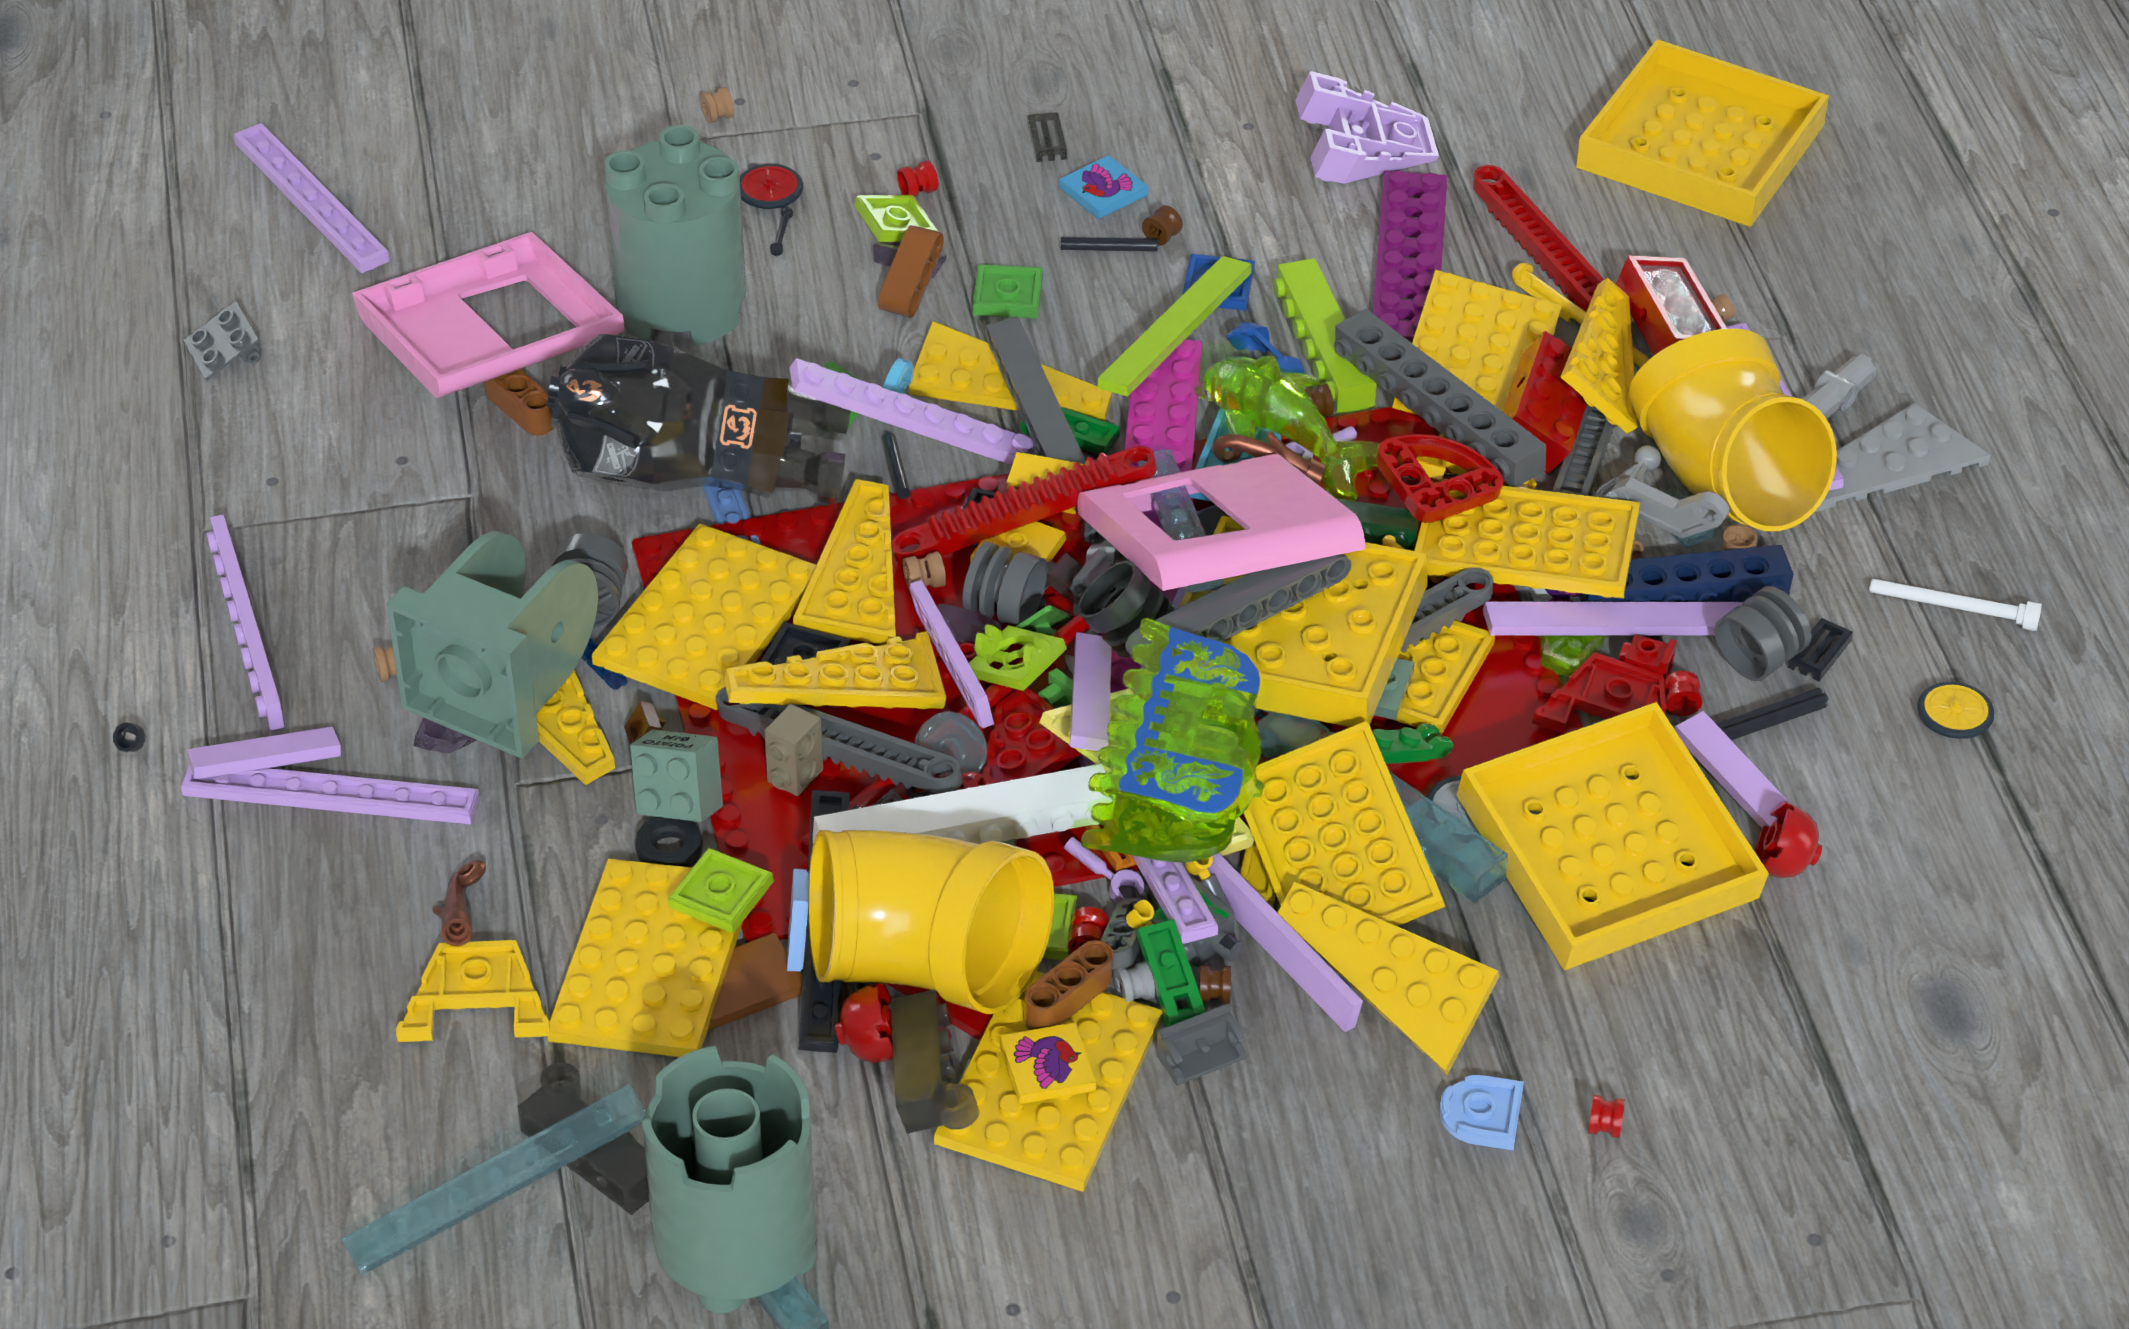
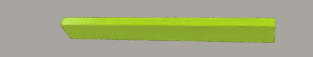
M1222 256L1098 377V388L1128 397L1251 274L1252 264Z

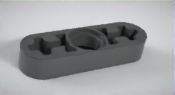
M1131 898L1119 902L1100 941L1107 943L1114 953L1112 970L1123 967L1127 968L1136 959L1140 950L1136 936L1137 929L1131 928L1127 924L1126 917L1134 909V905L1144 899Z

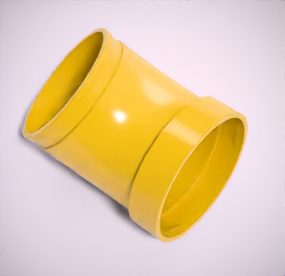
M1733 328L1707 331L1670 345L1654 355L1638 370L1630 384L1629 396L1642 430L1646 435L1654 439L1666 463L1681 483L1693 495L1708 491L1718 494L1729 506L1727 518L1758 530L1782 531L1792 528L1810 517L1825 499L1833 482L1837 461L1835 437L1829 422L1819 409L1805 400L1785 395L1779 387L1780 373L1766 340L1755 332Z
M820 830L817 833L812 848L809 869L808 925L813 966L820 982L842 980L843 982H882L920 987L937 991L943 999L950 1003L985 1014H994L1005 1010L1028 987L1045 953L1054 914V886L1051 872L1045 860L1038 853L999 841L976 844L952 838L907 832L879 830H843L841 832H832L830 830Z

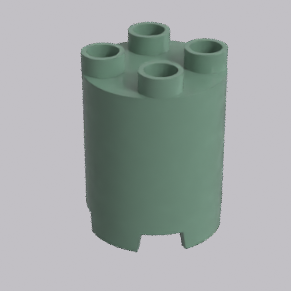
M687 125L667 127L660 133L659 141L641 145L630 151H619L609 155L604 163L616 307L623 315L624 328L635 337L647 341H652L654 329L667 332L690 331L694 346L714 341L732 331L739 324V309L746 294L738 164L721 150L701 143L697 130Z
M716 1046L692 1051L672 1061L656 1075V1093L646 1110L644 1120H642L654 1248L656 1256L665 1272L679 1285L698 1294V1299L705 1309L714 1313H728L738 1309L746 1299L772 1292L788 1283L795 1276L806 1273L816 1262L817 1226L809 1095L798 1073L784 1060L773 1054L767 1059L766 1067L749 1062L721 1061Z

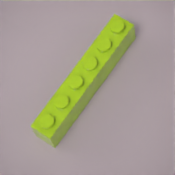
M1316 259L1278 264L1277 278L1273 279L1274 294L1276 298H1281L1284 315L1292 321L1295 338L1301 340L1306 360L1310 359L1313 364L1315 379L1317 381L1320 380L1322 384H1328L1332 393L1336 414L1375 408L1377 383L1370 377L1363 375L1357 367L1348 360L1341 358L1335 351V325L1346 319Z

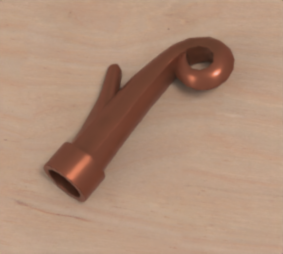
M1271 431L1266 433L1270 444L1239 434L1224 435L1213 443V454L1221 462H1235L1239 460L1243 452L1254 457L1279 454L1317 485L1320 483L1326 467L1325 464L1312 458L1306 459L1284 445ZM1232 448L1234 451H1227L1225 449Z
M473 860L463 865L450 882L445 908L437 905L433 907V913L442 919V938L451 946H462L468 943L472 937V920L467 914L466 888L477 883L485 874L486 864L483 861Z

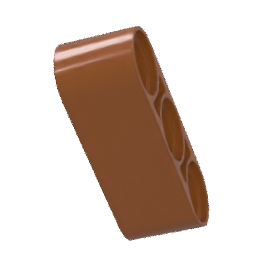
M910 225L907 228L879 294L878 306L880 310L909 318L915 315L943 248L944 236L942 233Z
M521 369L484 382L487 398L526 432L538 436L545 435L553 430L554 427L551 426L553 408L547 407L548 392Z
M1089 941L1033 983L1026 991L1025 1026L1029 1030L1062 1025L1107 989L1112 979L1114 956L1112 948L1103 941Z

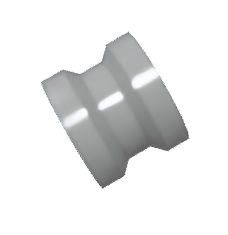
M1145 961L1136 963L1134 968L1131 969L1123 967L1114 970L1113 977L1117 995L1124 998L1126 1002L1134 1001L1138 998L1150 1000L1155 997L1153 976Z

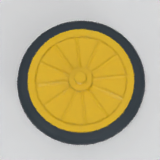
M1941 682L1934 684L1920 695L1917 703L1918 714L1923 723L1932 731L1949 738L1967 739L1976 737L1988 730L1994 720V707L1990 699L1979 689L1965 683Z

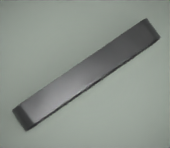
M1016 316L985 325L986 337L991 352L1039 456L1078 462L1084 465V456L1020 319Z
M1339 554L1249 573L1138 628L1126 641V651L1149 674L1156 675L1161 669V653L1169 644V629L1171 627L1222 642L1341 582L1351 570V560L1346 555ZM1191 640L1189 644L1183 642V646L1177 644L1178 649L1172 647V657L1183 654L1180 650H1190L1194 653V656L1205 650L1201 648V641L1193 645L1195 643Z

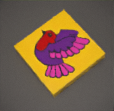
M1076 1022L1000 1035V1047L1019 1104L1096 1091L1097 1082Z

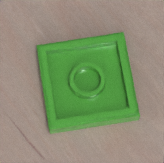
M978 265L973 315L1038 318L1043 268Z

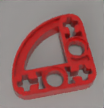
M1421 434L1396 436L1382 441L1376 455L1378 468L1412 516L1424 523L1436 522L1493 502L1498 499L1503 487L1504 479L1502 474L1489 460L1468 446L1447 438ZM1415 456L1444 460L1466 470L1467 473L1434 484ZM1404 476L1414 477L1419 483L1416 485H1408L1401 480V478ZM1460 491L1466 498L1461 500L1454 499L1448 492Z

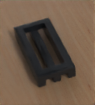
M1823 618L1811 630L1812 638L1810 645L1790 659L1787 667L1792 670L1799 667L1801 668L1800 673L1805 676L1811 672L1814 674L1813 679L1820 682L1846 649L1853 636V631ZM1825 630H1829V634L1817 646V649L1808 660L1804 659ZM1840 635V638H1839V639L1836 641V643L1832 646V648H1831V649L1829 650V652L1825 655V657L1821 660V662H1820L1819 664H1816V663L1820 660V658L1824 655V653L1828 650V648L1831 646V644L1835 641V639Z

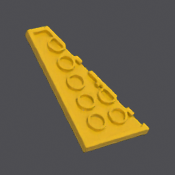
M932 321L914 369L913 380L909 386V394L1018 411L989 344ZM1041 364L1060 407L1106 422L1112 403V392L1102 390L1098 386Z
M855 479L794 614L793 624L843 638L885 645L888 638L896 637L889 485Z
M928 631L916 633L915 639L902 641L900 637L888 638L887 644L875 647L866 642L818 651L815 658L802 660L800 655L787 657L786 663L772 665L764 661L726 668L724 679L729 703L944 709L946 694Z
M1294 881L1277 913L1337 974L1346 979L1353 989L1394 1027L1396 1026L1412 1041V1044L1422 1053L1424 1052L1445 1075H1448L1500 977L1498 970Z

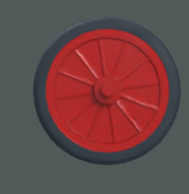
M779 164L758 165L746 170L740 176L741 200L756 208H781L793 203L800 197L803 191V181L795 170Z

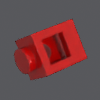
M1634 635L1631 643H1623L1619 660L1663 674L1665 680L1673 668L1677 640L1670 639L1668 643Z

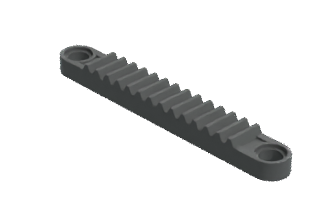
M1587 404L1572 452L1563 460L1552 492L1584 496L1592 494L1593 486L1598 477L1599 469L1601 468L1602 460H1604V455L1614 429V425L1609 423L1605 415L1595 406L1591 407Z
M1469 568L1426 590L1400 651L1402 653L1406 652L1410 644L1414 647L1417 646L1421 638L1424 640L1429 639L1432 632L1439 634L1443 626L1450 628L1455 619L1461 622L1466 613L1488 602L1493 594V577L1491 574L1481 568ZM1470 583H1479L1483 585L1484 588L1480 590H1472L1467 588L1466 585ZM1264 710V711H1266L1267 713H1271V714H1282V713H1277V712H1272V711Z
M726 687L721 689L716 695V704L722 719L748 728L754 736L759 732L763 739H765V729L790 705L751 703L727 706L729 699ZM792 704L821 718L823 760L830 757L834 764L842 761L848 769L854 765L860 773L865 769L871 777L878 774L882 781L890 778L894 785L902 782L908 790L914 786L934 794L956 791L963 783L960 763L952 756L803 705ZM941 772L952 773L945 778H935V775Z

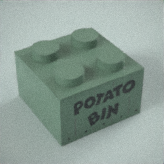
M652 729L630 745L637 814L703 822L723 807L717 737Z

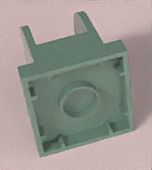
M490 531L471 543L424 593L403 585L386 603L402 709L523 759L539 742L536 714L569 678L586 649L597 613L598 586L593 571L587 565L574 560H564L547 570L522 597L526 577V559L523 547L519 540L512 535L502 531Z

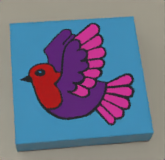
M1109 155L1059 179V188L1098 219L1148 195V185Z

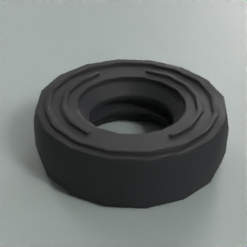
M654 817L645 822L638 830L635 842L636 853L640 862L690 868L700 859L703 847L700 830L693 821ZM675 837L683 841L681 848L670 852L658 850L655 844L660 839Z

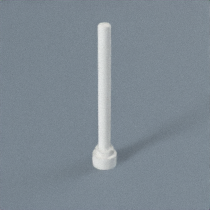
M1872 579L1869 587L1871 593L2016 620V624L2022 625V629L2037 631L2042 604L2028 601L2027 604L2020 603L2019 606L1878 579Z

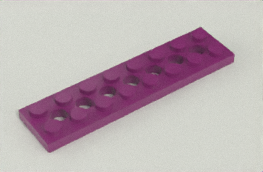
M1384 171L1373 314L1412 343L1435 270H1442L1448 175ZM1404 277H1410L1413 279L1408 280L1404 279ZM1401 298H1410L1412 300H1403ZM1400 319H1409L1411 321H1401Z

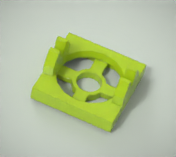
M987 624L985 626L986 635L982 633L976 634L975 651L977 656L969 662V665L979 680L1024 691L1067 648L1062 638L1009 625L1001 632L995 626ZM1018 643L1024 645L1020 650L1010 653L1004 652L1011 644ZM1023 658L1022 663L1009 665V662L1012 660ZM996 661L1002 663L1003 667L997 670L991 667L990 664Z

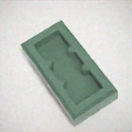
M1397 658L1374 713L1375 716L1393 720L1397 719L1414 672L1415 662Z

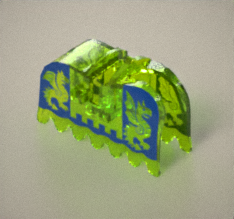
M1144 618L1140 623V634L1153 643L1134 646L1131 655L1135 662L1143 665L1145 668L1130 669L1125 672L1123 677V683L1126 687L1132 689L1136 694H1123L1115 700V709L1128 719L1114 720L1107 725V735L1120 745L1105 746L1098 752V761L1112 771L1109 773H1095L1088 782L1090 791L1101 792L1102 795L1111 798L1113 801L1111 803H1097L1091 808V818L1095 822L1102 824L1104 828L1085 831L1081 839V845L1084 848L1118 852L1159 861L1193 862L1209 858L1225 850L1232 841L1236 818L1247 810L1253 798L1260 797L1263 793L1264 784L1257 779L1256 766L1261 755V739L1254 721L1260 687L1259 672L1246 654L1231 645Z

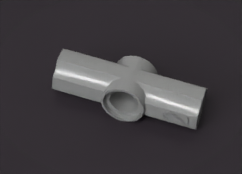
M1860 354L1857 357L1853 356L1835 372L1825 371L1818 379L1814 390L1802 400L1814 405L1826 419L1838 409L1845 412L1854 403L1858 392L1875 378L1877 368L1868 356Z

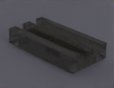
M1056 112L1027 115V125L1036 162H1042L1043 156H1048V161H1055V155H1060L1061 160H1066L1067 147L1059 114ZM1047 121H1052L1058 145L1056 147L1052 146ZM1036 122H1040L1045 144L1044 148H1041Z

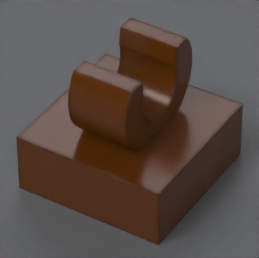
M640 701L624 726L630 745L652 729L662 730L666 720L657 716L652 703Z

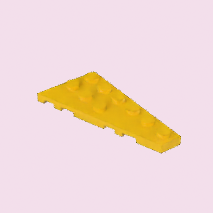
M1606 278L1596 287L1561 378L1580 393L1589 406H1595L1600 410L1609 423L1614 426L1617 425L1628 434L1638 427L1637 416L1629 396L1630 384L1634 378L1629 296L1609 278Z
M573 671L565 683L536 714L539 742L582 783L587 785L615 769V759L602 730L599 729L594 719V712L584 697V691L575 671Z

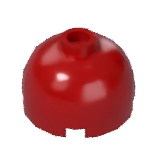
M1786 801L1780 802L1770 813L1776 819L1770 827L1763 826L1754 851L1768 871L1769 876L1791 878L1801 874L1809 864L1814 866L1818 862L1822 853V845L1818 844L1819 830L1817 823L1809 813Z
M882 982L853 992L843 1003L840 1012L841 1022L835 1023L836 1035L840 1045L847 1044L853 1055L862 1061L870 1063L900 1058V1054L903 1053L904 1049L898 1016L892 1015L888 1005L893 1004V1001Z

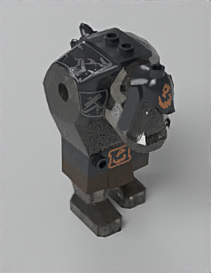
M599 334L591 338L581 347L568 368L560 366L559 376L551 375L547 407L553 408L551 426L557 428L564 456L572 473L577 476L621 486L665 492L711 486L740 490L769 498L773 491H806L816 502L834 504L839 499L846 454L831 451L814 453L800 449L801 436L809 435L841 441L847 434L851 411L794 392L793 387L788 385L789 379L769 378L729 371L672 346L609 334Z

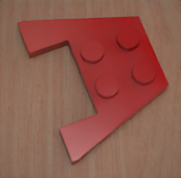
M1594 652L1569 677V681L1561 689H1556L1550 695L1549 701L1544 706L1540 705L1536 709L1532 723L1563 733L1573 708L1586 712L1591 716L1610 719L1655 702L1658 703L1665 714L1667 705L1663 674Z

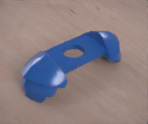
M1241 322L1240 326L1232 329L1226 335L1227 340L1237 350H1244L1246 348L1249 351L1258 350L1261 353H1266L1269 350L1277 358L1275 364L1279 368L1277 377L1280 380L1278 389L1288 400L1292 401L1298 394V389L1305 386V371L1301 360L1295 357L1283 356L1270 343L1267 327L1256 323Z

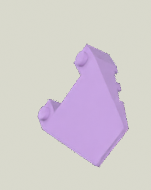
M1309 72L1295 100L1299 117L1311 124L1318 123L1329 126V129H1324L1310 157L1315 177L1327 182L1334 181L1345 184L1384 174V171H1397L1438 159L1439 154L1428 117L1394 102H1391L1389 106L1374 100V94L1367 90H1364L1363 94L1346 88L1348 82L1342 79Z

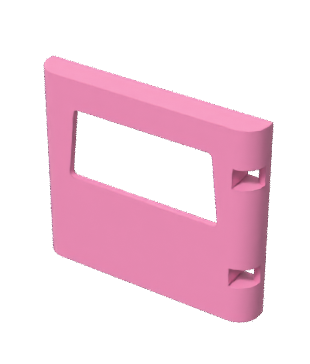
M533 232L352 293L357 311L363 323L436 398L581 348L596 335H618L624 331L623 315ZM521 281H528L576 328L513 350L462 298Z
M1279 454L1241 460L1234 464L1210 466L1140 480L1123 486L1115 485L1084 491L1078 495V514L1129 561L1133 562L1162 591L1365 549L1364 533L1357 515ZM1201 492L1245 530L1176 541L1142 512L1152 510L1151 502Z

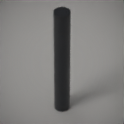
M1061 237V250L1157 252L1158 239Z
M886 433L882 440L898 498L906 499L910 496V489L896 436L893 433Z

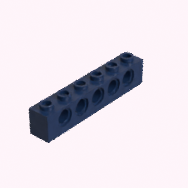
M1782 545L1633 559L1630 561L1624 599L1606 598L1578 593L1581 602H1744L1764 586H1774L1789 595L1794 573Z

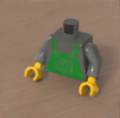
M1201 848V849L1197 852V856H1199V855L1202 853L1203 849H1204V850H1208V849H1206V848ZM1213 856L1200 860L1202 865L1197 861L1185 862L1186 870L1189 873L1199 875V881L1192 878V881L1218 924V935L1183 944L1189 964L1196 967L1207 963L1216 953L1231 962L1236 959L1242 949V942L1233 937L1234 911L1215 873L1210 874L1208 870L1212 865ZM1140 900L1136 903L1134 909L1126 917L1127 924L1134 929L1168 921L1161 907L1154 912L1153 906L1146 900Z

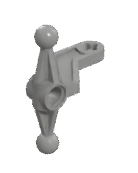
M1650 445L1640 447L1634 456L1635 464L1604 483L1593 494V497L1640 502L1639 518L1680 538L1716 528L1723 523L1729 514L1727 502L1716 493L1702 492L1679 500L1643 483L1646 473L1654 471L1661 462L1659 450Z

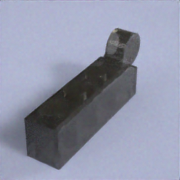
M935 990L892 999L891 1018L895 1101L906 1133L909 1134L942 1125L949 1129H962L971 1125L980 1113L974 1093L965 1084H953L950 1082V1079L956 1078V1072L952 1057L949 1055V1052L954 1051V1044L950 1030L947 1029V1026L952 1025V1016L948 1003L941 1004Z
M555 1063L548 1066L540 1076L541 1088L517 1106L521 1132L630 1215H633L650 1201L645 1148L635 1140L628 1130L624 1128L619 1129L611 1123L598 1108L592 1109L580 1100L582 1091L580 1074L577 1068L568 1063ZM561 1082L570 1084L565 1088L552 1087L553 1085Z

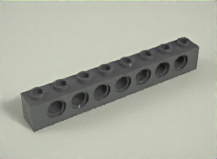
M1364 309L1335 325L1334 346L1335 351L1341 358L1348 360L1363 375L1370 377L1385 392L1392 394L1401 401L1407 409L1414 411L1422 417L1429 426L1435 427L1448 439L1468 446L1484 456L1498 469L1504 481L1511 487H1518L1545 471L1546 444L1369 310Z

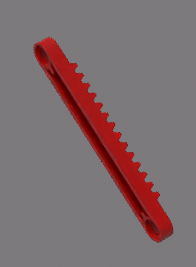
M1494 165L1478 167L1474 171L1473 189L1487 204L1488 212H1494L1495 220H1500L1503 228L1507 227L1509 235L1514 234L1515 242L1520 241L1521 248L1523 250L1527 249L1528 256H1534L1535 263L1541 264V270L1543 272L1547 271L1548 278H1554L1556 286L1561 285L1562 293H1568V299L1575 301L1578 307L1587 312L1597 285L1605 279L1504 170ZM1488 179V180H1494V181H1496V182L1490 183V182H1485V181H1482V180Z
M1134 446L1109 456L1102 452L1099 454L1098 460L1094 461L1089 457L1082 466L1075 462L1071 470L1061 467L1057 475L1050 471L1044 480L1037 476L1034 478L1033 484L1029 485L1023 481L1017 490L1010 486L1006 494L996 491L994 498L989 499L985 495L982 497L981 503L977 504L973 500L969 501L968 507L965 509L958 505L954 513L945 510L940 518L931 515L927 523L905 530L894 537L892 549L895 559L900 565H903V559L915 556L921 559L925 558L927 554L939 552L943 556L982 540L1078 506L1077 501L1080 492L1115 485L1123 486L1140 480L1150 479L1157 471L1154 452L1146 446ZM1137 461L1147 462L1145 465L1140 467L1131 466L1134 462ZM909 545H919L913 551H902L905 547Z

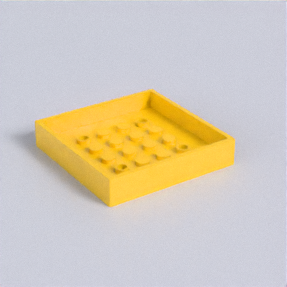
M1657 39L1580 136L1576 168L1751 227L1823 128L1829 95Z
M1221 516L1213 535L1245 529L1231 517ZM1365 542L1364 550L1344 553L1351 560L1352 566L1349 574L1341 582L1222 641V643L1231 645L1246 654L1256 666L1260 677L1258 694L1166 674L1164 682L1175 684L1173 692L1347 727H1353L1365 721H1368L1370 725L1426 590L1427 554ZM1247 574L1189 585L1179 608ZM1223 647L1225 650L1223 655L1216 656L1215 659L1210 660L1207 666L1203 665L1207 664L1206 662H1208L1209 656L1213 651L1208 653L1203 651L1195 655L1193 660L1183 661L1175 665L1178 668H1173L1178 671L1174 673L1178 674L1182 673L1185 668H1189L1193 677L1196 676L1200 680H1211L1221 675L1223 676L1221 682H1223L1229 676L1228 681L1224 684L1227 687H1235L1238 682L1248 681L1241 678L1245 674L1238 673L1237 670L1228 669L1227 667L1202 670L1217 665L1238 669L1240 667L1238 655Z
M1657 702L1464 769L1456 796L1564 971L1759 899L1769 875ZM1529 811H1536L1539 814H1532ZM1681 862H1686L1691 866H1685ZM1584 898L1591 899L1594 902H1588Z

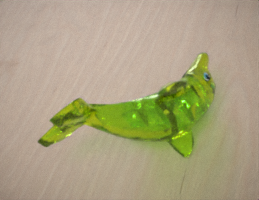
M1229 356L1211 365L1204 374L1203 381L1194 388V393L1200 399L1212 401L1226 412V426L1230 434H1239L1256 439V427H1260L1291 439L1321 459V463L1326 465L1322 477L1324 489L1335 499L1356 501L1359 497L1354 486L1356 474L1377 466L1376 455L1380 443L1372 441H1336L1323 415L1303 389L1304 387L1320 385L1318 377L1303 373L1280 372L1279 364L1273 356H1263L1257 360L1248 357Z

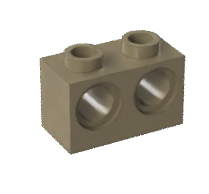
M790 704L765 729L768 782L776 788L799 796L823 771L821 718Z

